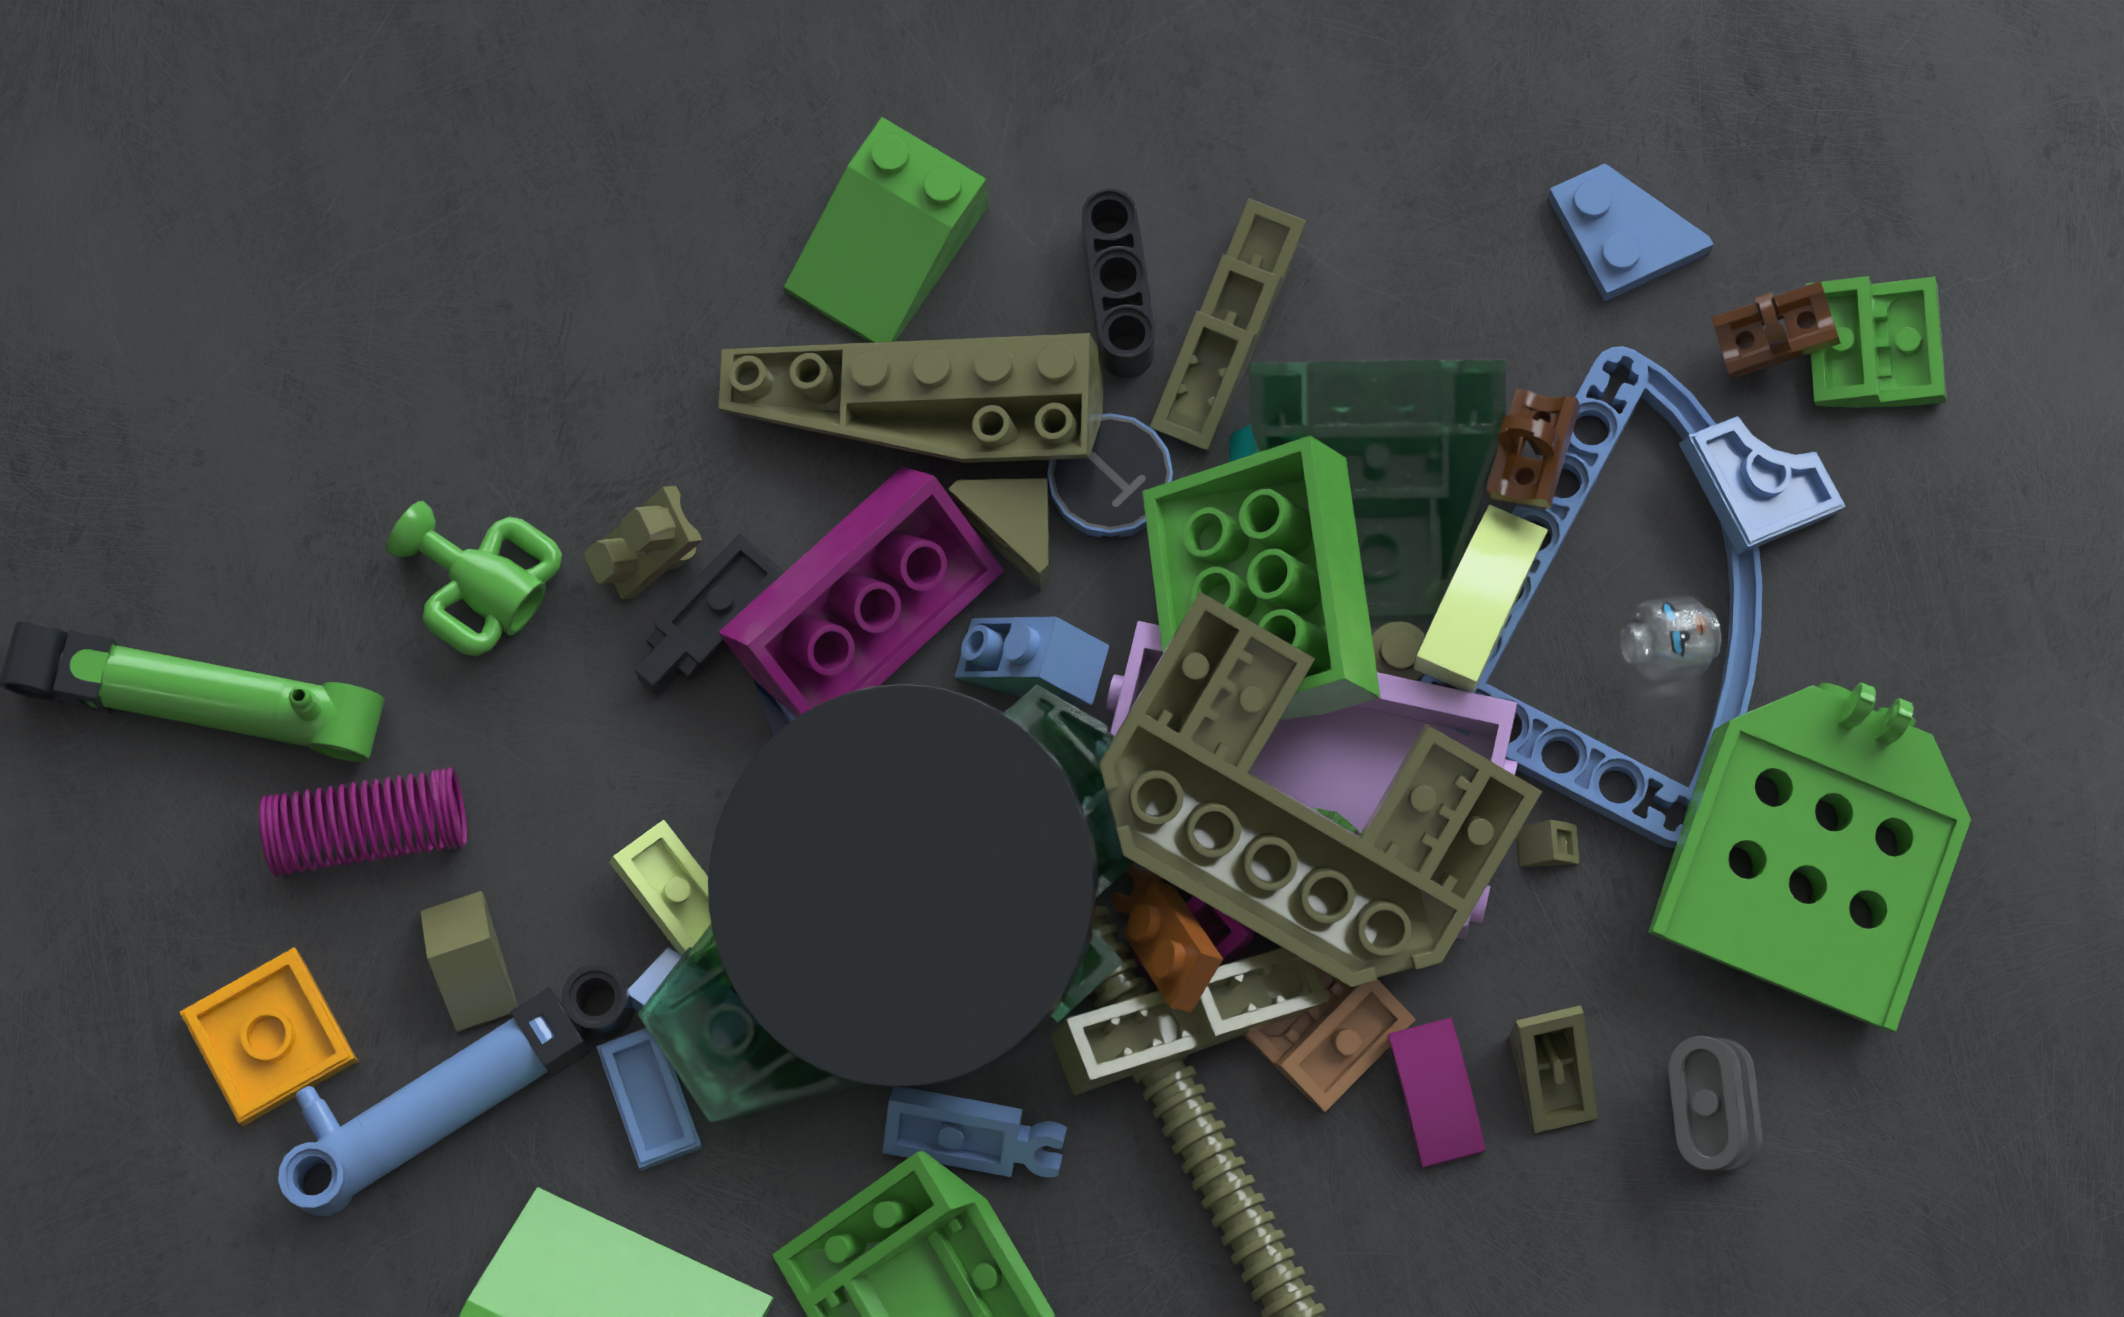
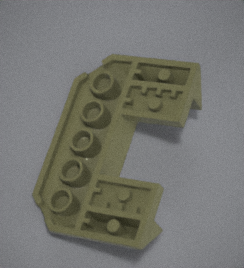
M1199 591L1099 762L1123 855L1351 987L1378 980V977L1407 969H1420L1442 963L1542 791L1426 723L1360 835L1259 778L1249 771L1315 658Z

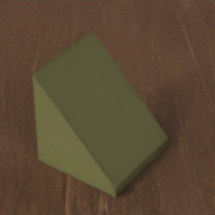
M1547 820L1522 826L1517 834L1519 867L1579 864L1577 825Z

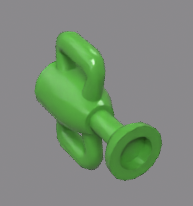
M418 501L401 516L394 526L387 541L386 551L397 558L412 557L421 552L449 571V579L451 581L434 593L425 603L422 620L431 633L460 653L471 656L482 655L496 645L502 631L509 636L515 635L529 622L545 595V583L560 569L562 553L553 539L523 519L510 516L496 521L488 529L478 550L466 549L463 551L435 532L436 521L431 507L424 501ZM509 540L541 563L533 568L523 569L510 559L499 555L502 542ZM463 599L475 613L485 619L482 632L476 633L444 611L445 608Z

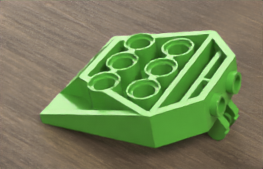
M1861 682L1851 692L1838 685L1820 683L1818 687L1814 685L1731 719L1714 729L1648 933L1891 1033L1897 1030L1971 818L1934 736L1914 727L1916 720L1912 717L1913 703L1898 698L1892 703L1890 708L1882 707L1877 712L1872 710L1876 700V690L1874 687ZM1759 775L1771 779L1777 786L1779 797L1775 807L1764 804L1756 795L1755 782ZM1819 800L1831 804L1837 812L1838 824L1834 832L1823 828L1816 819L1815 809ZM1879 825L1888 827L1896 836L1898 844L1894 856L1885 854L1877 846L1875 834ZM1732 847L1741 848L1750 856L1753 868L1748 879L1740 878L1730 868L1728 858ZM1793 871L1803 874L1811 883L1812 896L1808 904L1799 902L1790 892L1789 879ZM1854 896L1866 901L1871 909L1872 918L1867 929L1855 924L1850 916L1849 906Z

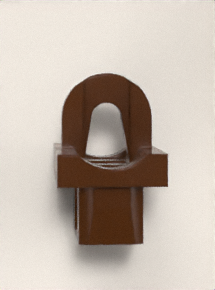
M1821 281L1774 296L1773 292L1754 297L1755 303L1711 317L1731 379L1841 344ZM1784 319L1790 338L1787 337L1782 323L1779 324L1778 320Z
M1516 388L1509 414L1503 418L1498 433L1500 444L1486 487V492L1490 499L1513 502L1516 506L1546 510L1551 508L1580 409L1577 397H1547ZM1526 440L1536 455H1543L1542 459L1521 456Z

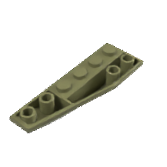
M1090 333L722 349L719 409L722 413L962 463L1089 458L1103 417L1104 358Z

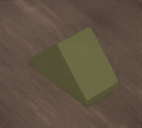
M1047 478L957 480L948 489L949 496L972 528L1042 591L1050 583Z
M479 891L420 911L427 960L456 1032L460 1034L513 1016L510 1011L518 1007L484 893Z
M1581 1005L1516 1020L1508 1035L1534 1133L1598 1119L1585 1017Z

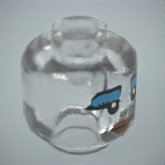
M1682 595L1647 600L1636 605L1630 615L1629 625L1622 628L1620 635L1621 650L1625 660L1629 664L1634 663L1639 674L1650 682L1658 683L1694 678L1704 674L1712 663V659L1716 658L1720 653V625L1714 612L1705 608L1698 599L1692 596Z

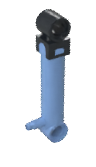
M589 964L578 968L568 977L564 985L562 1003L550 987L546 988L511 1010L510 1012L514 1018L341 1127L325 1100L319 1097L314 1087L307 1086L301 1089L296 1094V1100L302 1109L301 1113L318 1141L315 1143L306 1142L296 1146L285 1155L279 1167L278 1176L282 1193L291 1203L314 1216H330L340 1212L350 1203L353 1195L547 1072H550L554 1077L590 1054L592 1051L582 1037L583 1034L594 1039H610L620 1035L630 1025L634 1016L635 1009L632 1007L629 987L614 969L603 964ZM597 988L613 990L615 1000L607 1013L600 1016L584 1014L583 1002L592 990ZM329 1164L332 1171V1180L328 1188L317 1195H306L303 1188L306 1173L313 1166Z

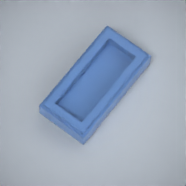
M658 1024L596 1046L641 1171L703 1149Z

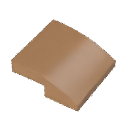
M1315 966L1329 999L1324 1006L1242 1036L1321 1111L1326 1112L1389 1048L1388 1034L1407 1029L1416 1019L1379 980L1351 987Z

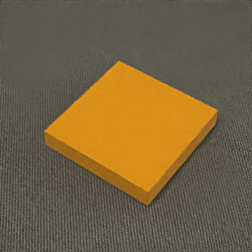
M295 947L180 1011L235 1118L243 1127L292 1100L301 1089L307 1086L315 1087L359 1062L300 952Z

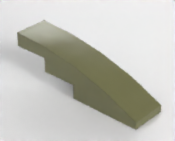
M1248 198L1227 253L1222 255L1200 311L1195 313L1150 428L1209 451L1287 276L1308 225L1306 220Z

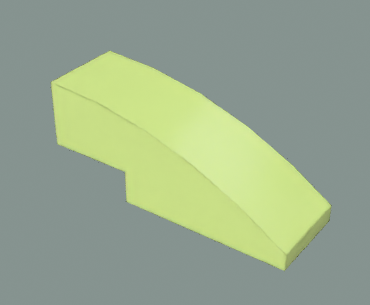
M1489 504L1420 647L1414 665L1415 670L1463 691L1474 693L1548 529Z

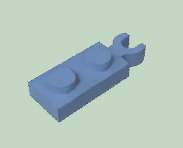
M893 1086L888 1103L882 1153L909 1158L916 1152L923 1150L943 1165L1012 1177L1016 1162L1025 1164L1031 1172L1038 1176L1057 1177L1063 1155L1047 1152L1041 1147L1049 1146L1062 1149L1067 1127L1053 1121L1039 1122L1032 1127L1021 1125L1023 1109L902 1086Z

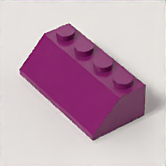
M902 466L723 627L718 634L753 679L797 718L829 699L852 691L880 686L1001 575L1004 570L936 477Z

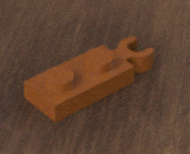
M1130 865L1128 873L1134 882L1131 896L1115 892L1112 896L1115 910L1129 915L1128 924L1122 933L1171 1008L1192 1013L1223 958L1173 885L1162 883L1160 876L1152 871Z

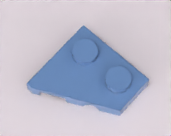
M1605 163L1549 190L1548 199L1604 302L1710 254L1714 245L1707 234Z

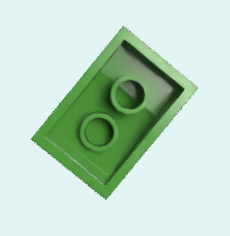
M881 117L843 173L784 285L785 292L869 343L896 342L989 207L986 178Z

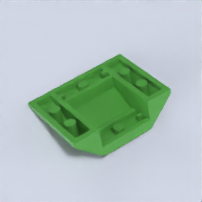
M923 1150L910 1156L772 1254L807 1317H1055L1049 1303L988 1200Z

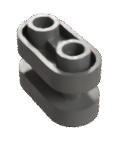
M1695 1036L1684 1040L1673 1051L1668 1066L1676 1141L1679 1151L1686 1161L1700 1169H1742L1752 1163L1758 1156L1763 1140L1753 1060L1749 1052L1741 1044L1730 1039Z

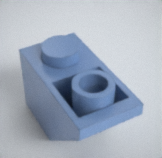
M1058 617L972 618L968 633L962 642L961 656L954 677L963 682L1048 705H1092L1110 645Z

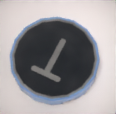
M1108 413L1103 414L1090 457L1050 460L1047 477L1052 503L1066 523L1088 536L1102 538V535L1109 537L1119 535V538L1135 535L1147 527L1142 491L1171 482L1173 470L1169 451L1155 430L1134 417Z

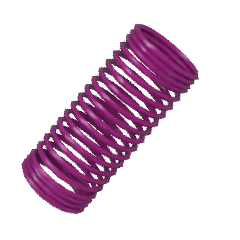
M449 767L448 770L443 768L441 771L438 768L436 771L433 769L429 774V782L426 774L421 771L418 775V785L415 776L409 773L406 778V785L401 775L396 777L395 788L392 779L387 776L383 787L380 780L375 778L372 783V790L370 784L364 780L361 784V793L358 785L352 782L349 787V793L346 786L341 783L338 788V796L335 788L330 785L326 790V795L323 789L318 787L315 791V798L313 793L307 788L303 798L298 791H295L292 795V801L290 796L284 792L282 796L278 793L275 796L271 794L269 797L264 795L259 802V829L262 849L269 872L276 878L279 874L282 877L285 874L291 876L296 870L303 874L307 868L314 872L319 866L326 870L330 864L336 869L341 863L348 867L353 860L360 865L364 859L372 863L376 857L383 861L387 855L394 860L399 853L406 858L410 851L417 856L421 850L429 854L433 848L439 853L444 847L449 851L451 848L456 850L458 846L463 849L467 843L463 796L457 773L452 767ZM299 812H300V817H301L302 831H301V825H300ZM434 815L439 831V845L434 835ZM411 819L417 838L416 848L412 842ZM423 819L428 834L427 845L423 838ZM400 823L405 838V850L400 842ZM389 827L394 841L393 852L389 845ZM366 831L371 845L370 855L366 849ZM378 831L383 845L382 855L378 848ZM355 835L360 848L359 858L355 852ZM344 839L349 851L348 859H346L344 854ZM333 842L337 852L336 862L332 855ZM321 843L326 855L325 864L321 858ZM310 846L315 858L313 865L310 861ZM299 850L303 859L302 867L298 862Z

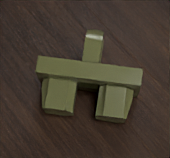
M677 486L662 487L640 507H635L623 517L622 523L604 539L597 540L585 551V559L596 582L599 584L614 583L621 599L636 598L667 570L680 568L694 556L696 546L702 541L698 530L688 522L682 512L680 505L681 495Z

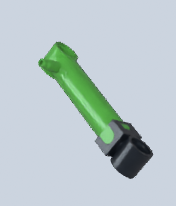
M19 621L15 624L0 677V686L2 688L32 699L48 702L63 700L71 707L112 714L114 708L305 746L331 758L360 763L369 762L385 701V698L378 693L350 684L326 682L321 686L123 647L112 637L71 629L69 632L49 625Z

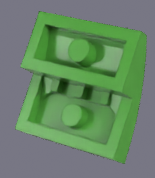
M1869 276L1821 282L1841 344L1811 353L1813 392L1816 406L1859 408L1947 403L1938 284L1935 276L1872 284Z

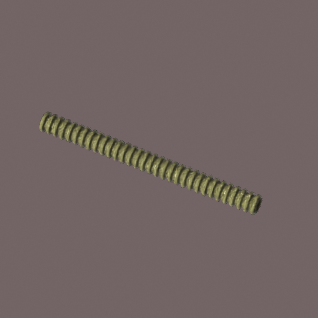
M1096 890L1095 913L1091 928L1093 935L1085 960L1077 975L1078 977H1086L1088 980L1084 985V989L1088 995H1096L1097 1000L1094 1002L1096 1010L1146 995L1145 989L1148 987L1146 978L1137 977L1135 971L1138 969L1136 960L1127 959L1125 955L1129 951L1126 942L1117 941L1116 936L1119 934L1117 925L1108 924L1106 919L1109 917L1110 912L1107 907L1098 906L1097 901L1100 899L1098 890ZM1187 1055L1133 1074L1132 1077L1135 1083H1143L1146 1088L1142 1092L1144 1100L1146 1102L1153 1101L1156 1106L1152 1110L1155 1120L1163 1119L1165 1126L1162 1128L1164 1137H1172L1175 1141L1171 1148L1175 1156H1183L1185 1162L1181 1165L1184 1174L1192 1173L1195 1178L1191 1183L1194 1192L1202 1191L1205 1197L1201 1201L1203 1209H1211L1215 1215L1211 1219L1214 1229L1222 1228L1225 1234L1221 1237L1223 1246H1231L1235 1252L1230 1258L1234 1265H1242L1244 1272L1240 1277L1243 1283L1251 1282L1255 1289L1250 1294L1253 1302H1262L1265 1309L1261 1311V1316L1322 1317L1321 1315L1326 1311L1322 1303L1315 1305L1312 1299L1316 1292L1313 1285L1305 1286L1301 1278L1306 1274L1302 1266H1294L1292 1259L1296 1254L1293 1248H1284L1281 1242L1286 1237L1283 1230L1275 1231L1271 1224L1275 1221L1276 1217L1272 1211H1264L1262 1204L1265 1203L1266 1199L1263 1193L1255 1194L1252 1186L1256 1180L1252 1174L1245 1176L1242 1168L1246 1165V1162L1242 1156H1234L1232 1150L1236 1147L1233 1138L1225 1139L1222 1134L1226 1129V1125L1223 1120L1215 1121L1212 1115L1216 1112L1214 1103H1206L1203 1096L1206 1094V1089L1203 1084H1195L1193 1080L1197 1074L1193 1066L1186 1067L1183 1062Z

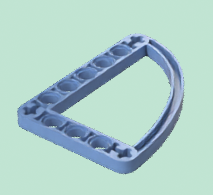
M1624 346L1611 347L1603 351L1595 360L1576 395L1580 404L1577 419L1583 416L1598 417L1605 423L1608 429V437L1598 445L1583 444L1572 433L1562 468L1570 470L1576 475L1579 480L1580 489L1569 498L1554 496L1551 508L1546 510L1516 506L1512 512L1513 515L1527 521L1543 524L1550 533L1551 543L1547 548L1538 552L1522 587V596L1512 609L1474 693L1517 702L1515 718H1517L1520 724L1521 733L1516 740L1509 743L1506 754L1507 760L1518 762L1517 771L1659 845L1675 848L1683 826L1682 824L1673 832L1663 827L1666 816L1649 806L1644 819L1635 815L1634 812L1642 804L1649 785L1658 790L1651 801L1652 803L1669 810L1675 802L1681 803L1687 808L1684 813L1685 818L1714 729L1731 719L1747 713L1755 680L1761 637L1762 574L1759 547L1738 555L1721 524L1727 554L1730 592L1728 644L1721 689L1710 732L1689 787L1670 779L1487 684L1640 399H1644L1664 417L1682 440L1690 434L1716 425L1695 396L1663 367L1634 349ZM1619 366L1626 367L1630 370L1628 381L1634 386L1627 383L1622 384L1614 397L1612 406L1601 401L1610 379V375L1605 371L1614 373ZM1592 395L1595 399L1587 398V396ZM1615 410H1622L1623 412L1618 414ZM1424 674L1421 680L1424 683L1443 687L1447 685V683ZM1450 727L1470 737V731ZM1554 741L1566 742L1576 751L1578 763L1573 770L1567 773L1558 774L1552 772L1542 761V749ZM1610 771L1624 772L1634 782L1635 794L1631 800L1625 803L1616 804L1610 802L1600 792V778Z

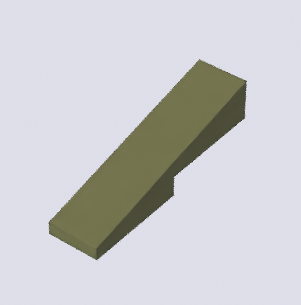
M1282 947L1218 967L1192 1013L1171 1008L1161 992L1156 991L1067 1018L1050 1034L1073 1096L1319 1008L1324 1006L1329 999L1315 965Z

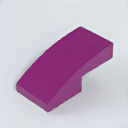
M1452 1017L1389 1033L1387 1041L1405 1100L1404 1110L1421 1169L1485 1153L1486 1149Z

